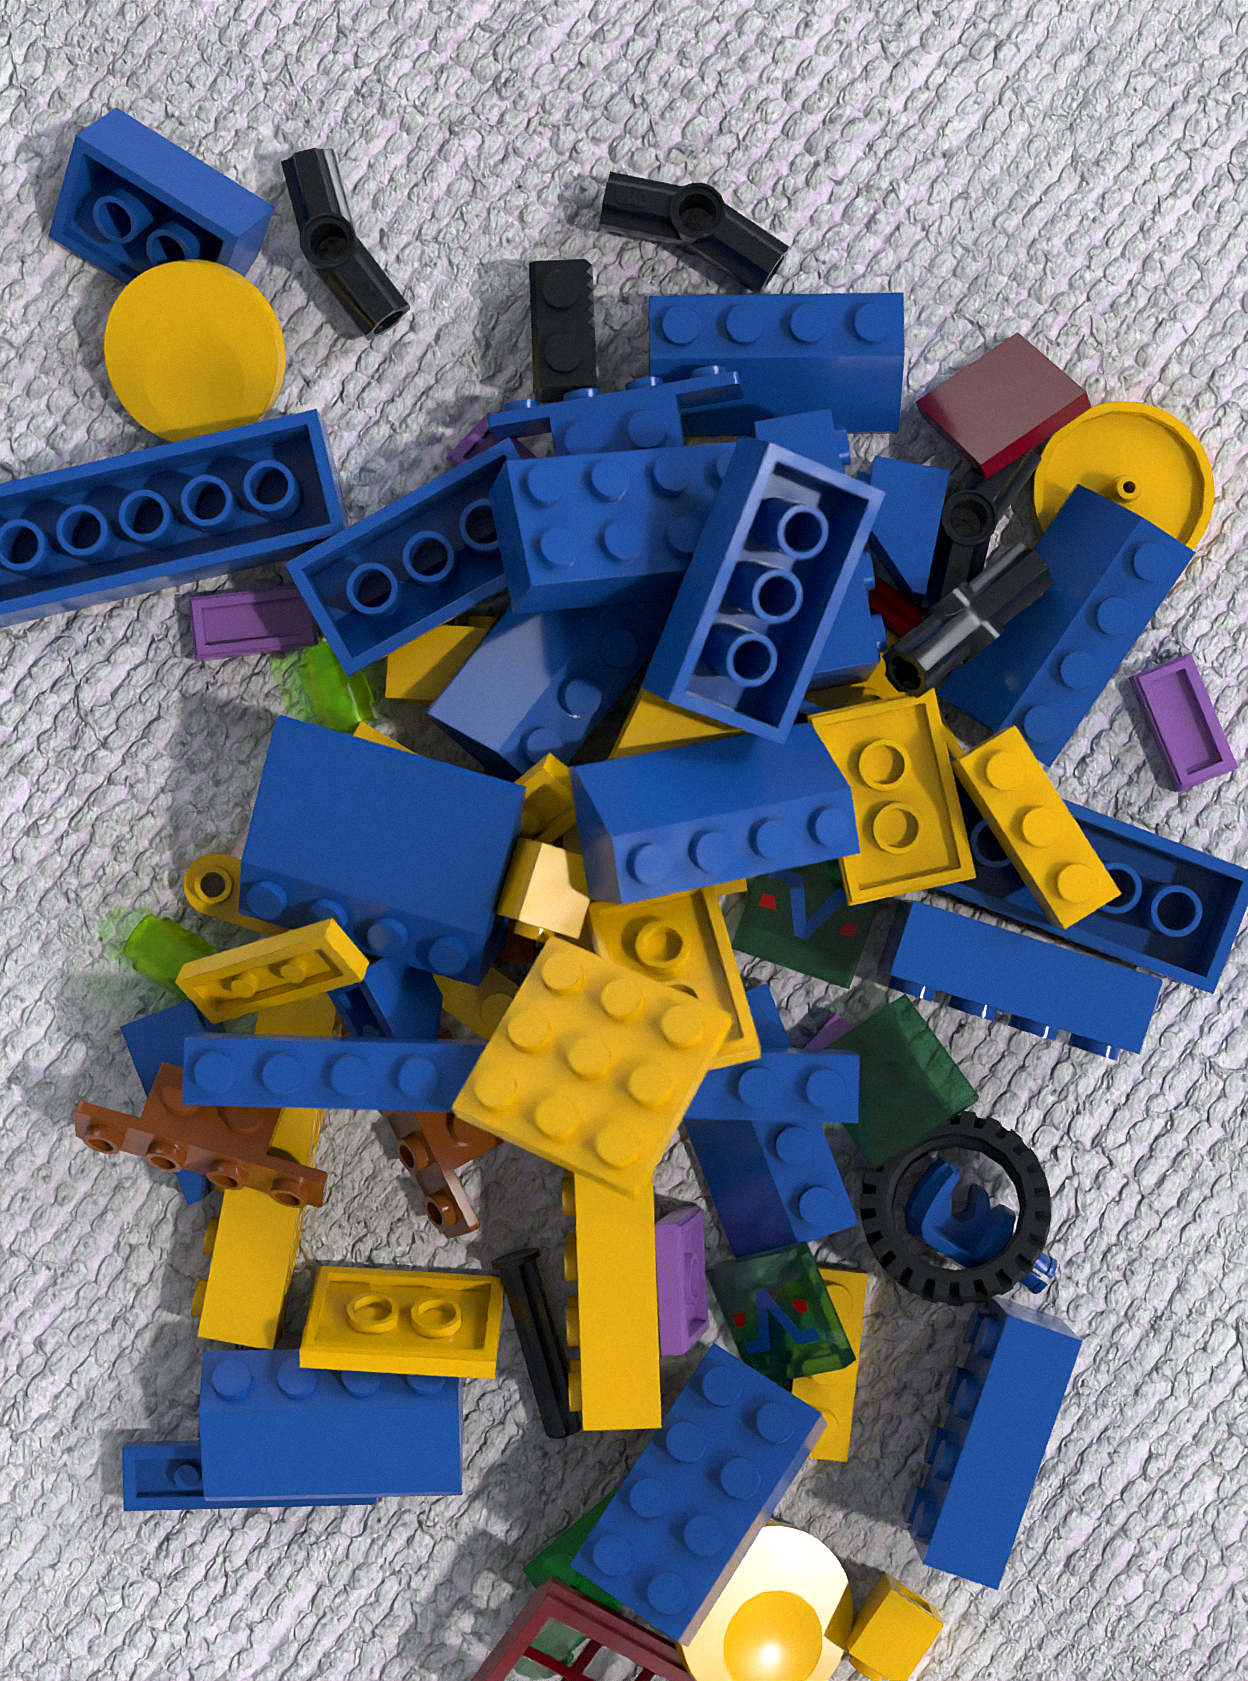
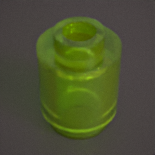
M328 641L315 645L303 652L306 662L297 666L295 670L317 725L324 724V727L327 729L347 733L357 729L361 721L369 724L375 720L371 706L376 702L363 670L348 677Z
M152 913L146 915L138 923L123 949V955L133 961L132 969L181 1001L187 1000L188 996L179 988L175 980L183 964L218 953V948L170 917L166 916L160 919Z

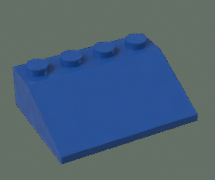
M280 715L274 722L241 860L238 913L292 930L333 918L360 951L479 987L505 945L509 917L496 914L495 912L520 836L526 786Z

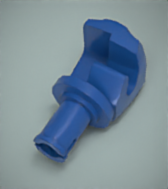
M939 1157L928 1166L907 1199L904 1208L905 1228L916 1240L959 1268L965 1269L980 1266L1001 1253L1013 1236L1016 1220L1015 1212L1002 1204L991 1209L988 1193L984 1187L974 1183L970 1185L966 1208L961 1212H952L951 1194L959 1180V1170L945 1158ZM1042 1252L1040 1259L1036 1261L1033 1267L1052 1279L1057 1268V1260ZM1033 1270L1024 1280L1021 1279L1019 1281L1033 1294L1040 1293L1048 1285Z

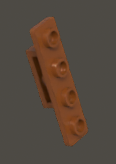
M340 1020L342 1024L341 1036H350L343 1021ZM450 1030L437 1035V1039H454ZM377 1110L381 1115L387 1117L397 1138L396 1150L399 1159L404 1167L415 1175L425 1195L423 1201L424 1209L431 1223L437 1229L442 1230L447 1239L465 1235L478 1229L480 1222L454 1169L504 1143V1140L458 1118L454 1112Z
M165 1062L161 1063L140 1118L84 1101H78L73 1113L76 1136L93 1150L105 1154H117L119 1151L144 1157L153 1167L167 1172H179L182 1169L200 1173L206 1175L215 1185L229 1190H241L244 1187L269 1193L274 1201L291 1208H303L306 1205L321 1208L323 1205L328 1174L325 1171L268 1155L285 1108L182 1105L183 1067Z

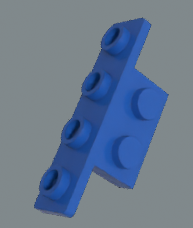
M706 366L690 371L688 379L663 384V379L659 377L639 378L626 383V390L601 395V391L596 388L577 389L563 395L564 401L540 406L539 402L533 399L511 401L501 406V413L487 415L486 420L488 430L497 441H503L508 437L510 439H517L552 432L555 457L685 446L680 415L681 409L744 398V393L737 371L726 372V368L723 366Z

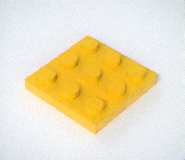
M550 935L451 1108L458 1118L637 1202L733 1024L731 1015L727 1011Z

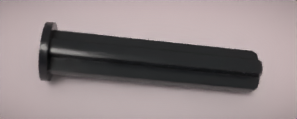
M536 1247L527 1248L500 1256L491 1261V1265L494 1270H500L545 1434L549 1438L562 1439L579 1432L582 1423L578 1411L570 1412L569 1377L536 1259L541 1256L540 1249Z

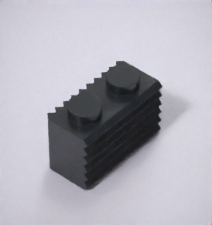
M586 259L530 262L529 283L535 399L540 403L564 401L563 395L567 392L584 388L597 389L592 264Z

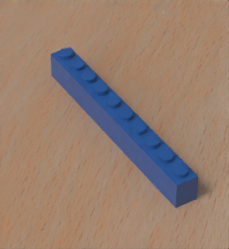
M197 1032L184 1037L182 1105L454 1112L451 1107L490 1040ZM760 1047V1059L708 1070L682 1117L688 1119L858 1123L860 1055L853 1050Z

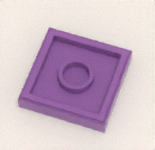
M679 1206L655 1223L661 1355H684L709 1329L704 1209H701V1206Z

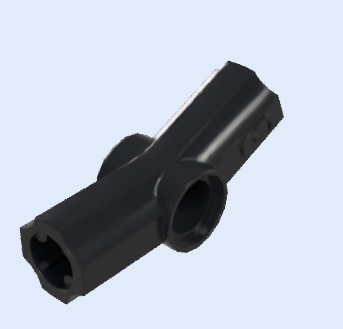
M311 148L295 152L290 158L281 161L300 234V248L312 272L322 280L364 337L369 341L378 335H383L400 322L404 314L410 310V305L356 235L333 148ZM329 237H340L347 241L345 252L340 257L334 260H324L316 256L318 246L323 240Z
M610 171L602 202L599 229L674 244L682 252L690 255H699L756 295L761 294L768 286L789 252L790 247L725 204L721 194L710 185L690 183L685 186H679ZM701 208L712 216L713 223L704 230L693 231L681 223L680 216L688 209Z
M1033 448L987 480L971 465L948 500L943 504L926 594L920 598L919 610L928 611L964 580L969 583L984 570L991 535L994 533L997 524L1042 461V458ZM956 508L972 510L980 521L978 535L964 537L958 534L950 522L952 510Z
M1021 541L1017 542L969 583L964 580L921 616L923 622L917 627L912 628L890 647L891 649L882 656L886 666L885 677L898 692L909 693L918 699L958 664L963 666L996 640L1006 630L1004 625L1009 620L1024 611L1042 596L1046 589L1055 583L1049 573V566L1035 550L1025 546Z

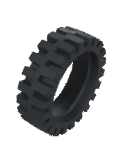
M949 1110L939 1112L935 1117L924 1119L923 1115L917 1117L915 1120L919 1126L910 1133H908L906 1128L903 1130L900 1128L896 1129L888 1136V1142L885 1146L878 1147L872 1156L870 1168L866 1169L862 1181V1194H860L861 1219L866 1240L881 1267L902 1288L911 1294L915 1293L921 1296L922 1299L936 1304L937 1302L948 1303L949 1306H963L964 1303L975 1302L977 1305L988 1302L990 1298L1000 1294L1002 1296L1009 1292L1021 1279L1024 1280L1032 1271L1036 1261L1040 1259L1045 1248L1052 1217L1051 1196L1045 1173L1037 1156L1031 1148L1024 1144L1022 1137L1012 1129L1008 1131L1002 1127L1000 1121L989 1116L983 1119L977 1117L975 1112L961 1110V1115L950 1114ZM955 1147L981 1152L1001 1165L1016 1187L1020 1207L1015 1233L1002 1252L980 1266L959 1270L930 1265L912 1253L896 1231L892 1210L897 1185L910 1166L933 1151Z

